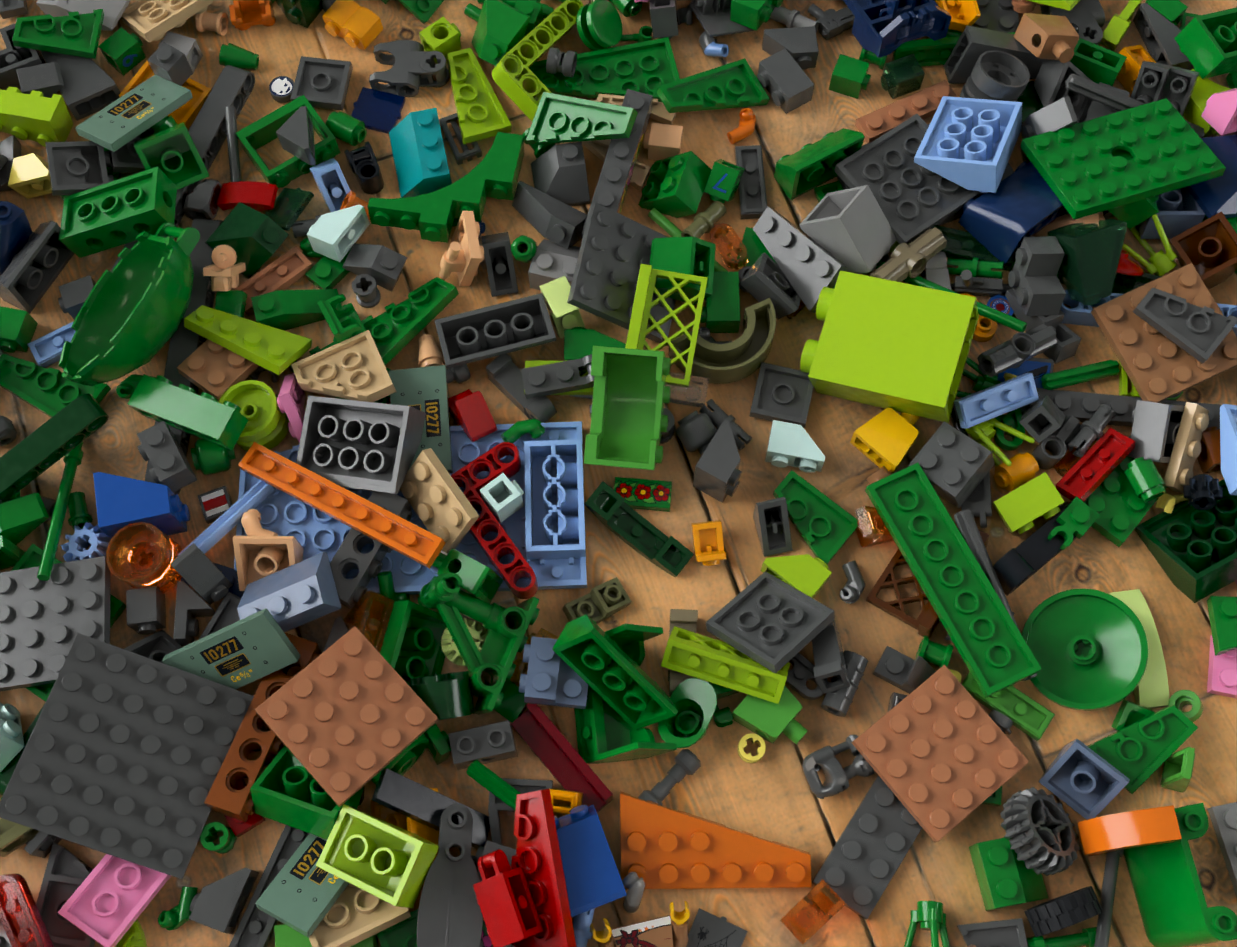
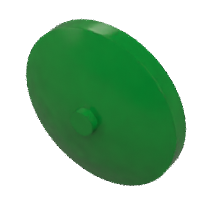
M1071 589L1049 597L1031 613L1022 631L1024 640L1042 668L1037 673V676L1030 679L1031 682L1046 698L1069 709L1094 711L1119 703L1138 686L1147 666L1148 643L1145 631L1138 617L1121 600L1098 590Z

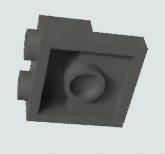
M92 141L45 142L53 196L72 195L114 181L113 174L108 175L107 167H111L109 151H104V147Z

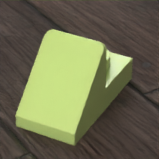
M565 276L539 286L559 338L564 337V329H572L574 327L585 328L579 312L580 308L567 303L571 286Z

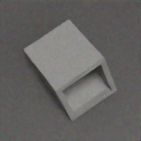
M868 185L827 193L799 225L801 230L813 241L847 267L845 269L846 272L856 274H868L875 270L876 264L883 256L889 253L890 247L896 241L893 230Z

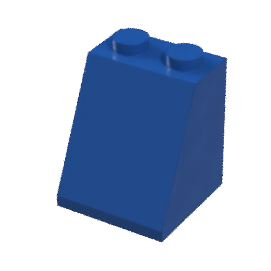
M102 472L93 473L98 528L118 546L187 532L186 521H190L189 508L187 504H183L180 501L178 494H174L167 485Z
M579 805L569 811L570 814L560 818L554 816L571 917L627 896L594 805Z

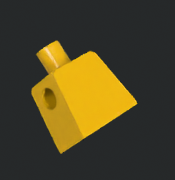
M888 407L856 429L850 443L879 468L885 466L888 471L891 470L894 474L919 435V431L913 425L920 417L908 413H901L899 415L895 410Z

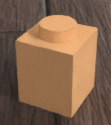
M652 123L650 133H645L644 149H648V160L658 161L679 155L682 145L683 126Z

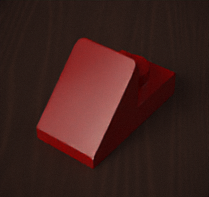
M468 389L448 398L450 414L472 442L497 431V426L480 391L472 393Z

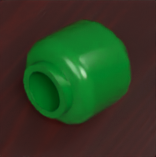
M204 439L197 440L195 448H191L196 471L201 470L204 475L228 471L231 468V460L236 459L234 448L230 450Z

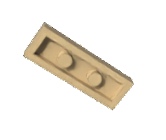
M1186 402L1164 478V486L1176 492L1184 493L1183 486L1190 485L1189 479L1193 478L1195 459L1201 452L1200 441L1202 432L1206 430L1209 424V411L1197 403Z

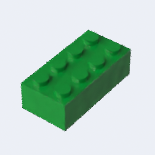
M1237 8L1196 16L1174 38L1179 45L1180 51L1187 56L1194 66V71L1199 72V76L1202 79L1237 71Z

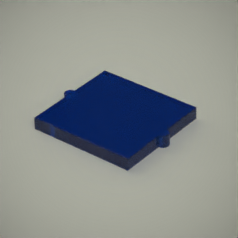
M363 87L357 102L353 103L354 110L351 116L363 121L367 129L389 134L396 126L398 119L402 118L401 111L406 99L403 96Z

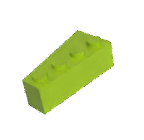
M8 86L6 90L0 89V132L15 135L20 140H32L46 147L45 142H66L72 129L73 121L62 95L53 94L52 98L43 97L44 94L40 91L32 90L30 94H24L16 87Z

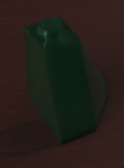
M1105 219L1099 221V226L1095 223L1084 225L1083 222L1074 223L1047 232V236H1056L1065 253L1059 269L1072 300L1082 302L1083 305H1094L1099 303L1101 298L1111 295L1127 230V223L1125 221Z

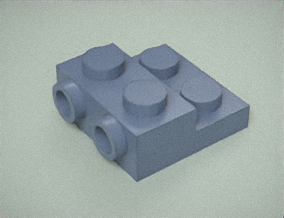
M532 636L531 644L524 645L523 662L528 663L527 674H521L519 692L525 693L524 703L586 709L588 684L552 650L558 639Z

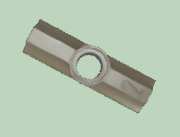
M936 227L933 229L929 228L909 245L905 242L899 244L892 252L890 259L872 272L870 276L896 282H902L908 276L915 278L925 269L927 261L946 247L947 240Z

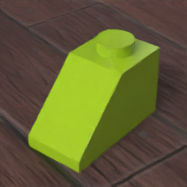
M809 554L766 558L761 568L763 573L765 571L813 599L832 574L828 570V565L818 557L813 558Z

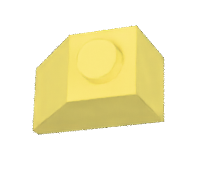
M34 153L13 158L8 186L27 199L52 193L48 163Z

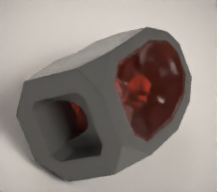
M205 179L186 197L183 208L186 217L192 220H213L216 217L219 209L217 202L222 187L218 180Z

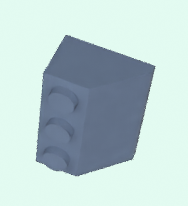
M327 552L319 553L247 584L237 608L240 620L267 608L283 632H287L341 609Z

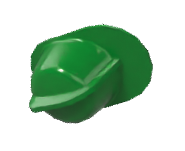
M695 677L688 678L679 683L670 697L678 710L677 715L658 722V732L662 740L666 743H676L677 748H687L701 740L706 734L708 725L716 710L717 694L713 686L708 681Z

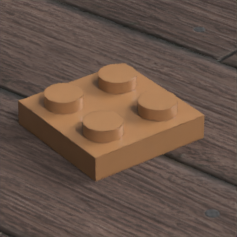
M207 339L177 369L179 374L205 393L217 398L219 402L221 396L229 387L244 381L259 365Z

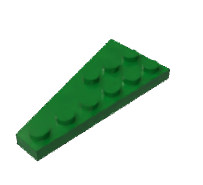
M669 37L577 54V64L573 78L564 77L562 73H556L555 75L546 73L547 60L536 61L529 68L551 93L597 98L599 94L625 96L627 89L652 95L653 99H658V102H662L657 94L659 86L680 80Z
M436 277L410 292L408 299L398 305L391 303L384 307L386 312L375 318L371 315L361 321L365 329L370 331L385 365L459 294L456 286ZM334 337V342H332L331 344L327 345L322 349H320L317 346L316 348L310 350L309 353L313 355L317 352H320L326 348H329L337 344L338 342ZM290 365L289 368H290L291 372L294 373L293 368H292V366Z

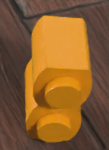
M336 0L322 15L327 32L334 37L344 38L346 43L352 48L357 47L365 50L383 30L380 17L371 10L359 6L353 0Z

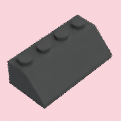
M543 293L434 320L447 369L556 341Z

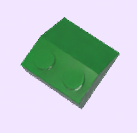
M184 122L134 142V148L145 169L159 167L177 186V190L210 176Z
M1005 838L980 842L969 847L986 911L1048 899L1042 873L1037 875L1033 868L1027 869L1024 860L1017 859V853L1014 849H1010L1011 844Z

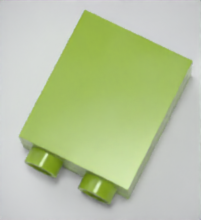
M840 270L835 288L823 287L820 292L816 307V318L825 322L819 341L808 339L804 345L800 361L801 372L809 373L808 378L817 393L885 409L890 407L898 412L949 423L979 318L976 297Z

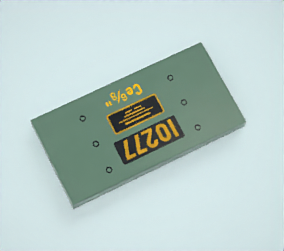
M153 75L75 128L79 136L115 152L190 101L193 96L191 90L160 76Z
M446 366L389 370L390 378L397 391L390 394L391 404L411 406L426 413L421 443L409 469L422 450L432 448L449 474L453 473Z
M265 608L165 655L162 662L227 687L238 689L297 662L301 655L268 609Z
M310 833L255 903L259 910L308 938L349 884L343 879L316 866L327 839Z

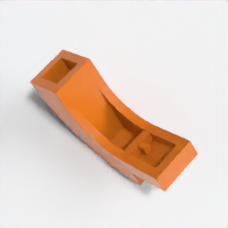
M1174 805L1111 814L1077 823L1084 855L1088 856L1102 855L1111 851L1139 846L1170 843L1182 839Z

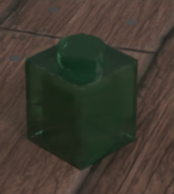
M914 54L886 63L881 76V84L885 91L888 90L890 96L894 99L919 90L925 73Z

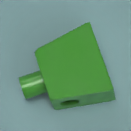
M784 686L779 704L747 695L732 713L734 721L770 743H774L783 733L797 745L808 731L795 720V717L803 707L786 686Z

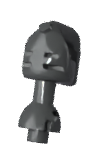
M831 746L823 747L805 757L802 765L811 791L820 799L834 796L849 787L848 780L855 776L868 777L875 773L874 769L861 754L854 758L851 765L843 768L836 759ZM817 764L821 766L822 771L825 775V781L823 784L821 783L818 773L815 769V765Z

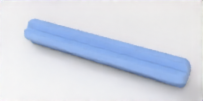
M262 480L257 482L185 547L178 556L193 543L205 554L241 521L244 512H247L249 509H255L274 491V487Z

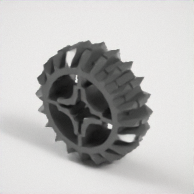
M1033 787L1014 793L1003 804L1004 810L1000 815L1004 821L1000 825L1006 830L1004 838L1009 840L1011 844L1010 849L1015 850L1017 859L1024 860L1027 869L1033 868L1037 875L1041 873L1046 876L1054 875L1068 869L1073 864V861L1078 858L1077 851L1080 847L1076 842L1079 836L1073 829L1075 824L1070 822L1068 818L1069 813L1064 812L1062 803L1055 802L1052 794L1047 795L1043 789L1037 790Z

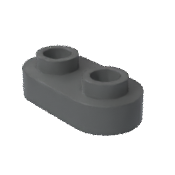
M798 652L789 661L793 669L788 671L786 684L805 699H818L823 695V692L814 677L813 667L815 665ZM809 680L814 681L816 689H808L806 682Z

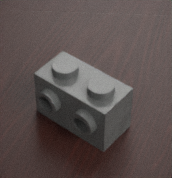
M164 421L137 434L141 445L137 446L138 450L146 462L150 460L153 468L149 472L155 483L167 485L172 492H175L197 481L175 434Z

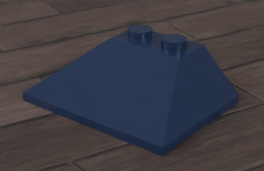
M1237 135L1201 138L1226 169L1223 176L1186 186V188L1208 218L1221 211L1226 218L1237 217Z

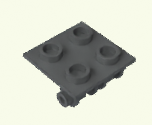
M694 0V3H689L690 8L709 37L755 31L730 20L731 0Z

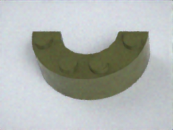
M768 298L745 308L743 318L745 331L741 337L733 342L725 344L710 343L698 334L691 377L706 383L726 384L742 380L758 370L761 362H765L769 355L776 328V314L771 299ZM684 334L671 343L681 354L690 347L691 342ZM669 347V356L672 360L676 356ZM688 355L683 357L686 363L688 360ZM677 361L675 365L685 373L686 369L680 361Z

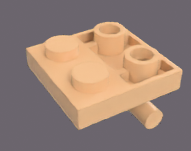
M462 211L451 239L452 243L449 249L444 252L440 262V278L446 280L451 272H457L459 287L471 285L474 276L478 274L480 262L484 260V248L482 245H479L478 239L480 226L479 222H475L473 211Z

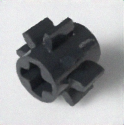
M1207 474L1196 475L1189 479L1190 485L1183 486L1184 498L1188 499V505H1192L1197 510L1212 509L1214 506H1217L1216 499H1223V488L1219 486V479H1214Z

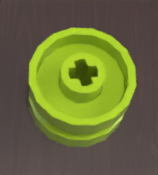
M240 381L229 387L219 400L221 404L229 401L241 408L240 413L248 419L236 443L245 451H248L254 442L270 450L286 437L289 430V419L286 413H281L278 407L277 394L272 388L261 381Z

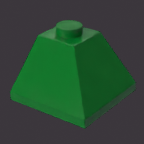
M484 0L472 39V45L479 58L496 66L503 56L525 37L531 17L500 0Z

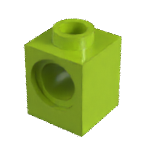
M441 17L419 32L424 51H439L447 59V53L462 49L460 43L461 33L454 23L450 24L444 17Z

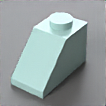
M355 205L321 215L316 223L310 227L306 235L314 252L341 262L370 225L364 206Z

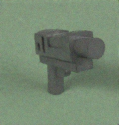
M813 3L808 8V13L819 22L818 32L826 40L842 34L843 31L853 27L855 16L848 6L838 11L834 9L823 11Z
M964 270L961 276H955V283L951 284V289L959 294L968 293L977 296H990V298L996 295H1005L1007 290L1012 289L1009 284H1003V279L973 277L970 270Z

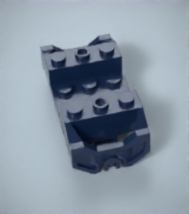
M843 0L855 16L852 34L863 49L875 53L878 58L890 55L902 43L924 36L933 40L945 38L951 21V15L940 8L934 0Z

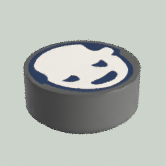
M287 76L274 78L269 85L272 98L280 103L291 101L294 81Z

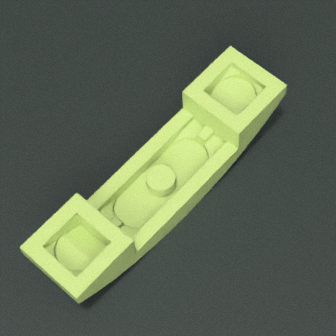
M1140 589L1109 593L1121 600L1135 613L1143 626L1147 638V666L1140 683L1133 691L1136 704L1146 708L1169 706V685L1164 654L1154 619Z

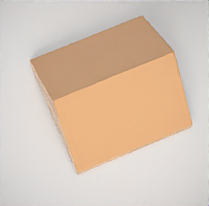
M294 536L233 537L239 591H245L247 584L303 561L304 549Z

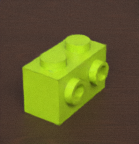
M1044 472L994 501L992 505L1008 531L1012 533L1017 530L1020 535L1034 527L1035 525L1032 521L1041 515L1046 520L1060 512L1061 510L1058 506L1064 503V500L1047 473Z

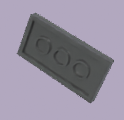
M879 776L876 777L812 881L817 887L865 920L870 916L922 829Z

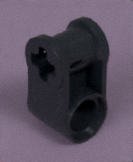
M369 141L365 142L364 146L355 150H344L348 164L363 192L367 194H377L383 189L384 181Z

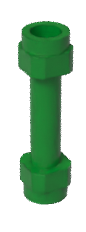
M1097 927L1082 929V933L1057 937L1026 938L1028 947H1094Z

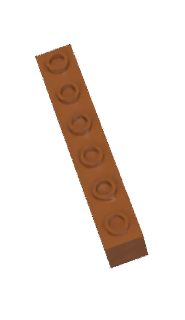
M285 633L301 656L297 662L262 678L204 802L212 811L243 822L247 821L249 814L253 815L255 813L250 788L284 747L283 742L272 730L267 732L261 731L265 722L256 713L255 709L295 676L287 675L291 667H301L300 672L322 654L318 643ZM253 750H262L261 756L258 759L248 760L249 754ZM242 778L249 779L244 789L235 790L238 780Z

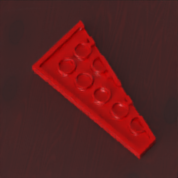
M550 788L517 794L514 822L517 850L516 855L512 856L511 868L522 867L543 931L514 942L512 945L515 947H576Z

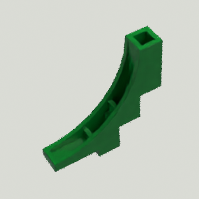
M497 132L493 145L484 159L467 175L439 190L407 198H370L368 212L371 224L407 230H420L421 239L448 243L454 218L460 219L462 211H473L475 221H481L487 197L513 201L524 157V135Z

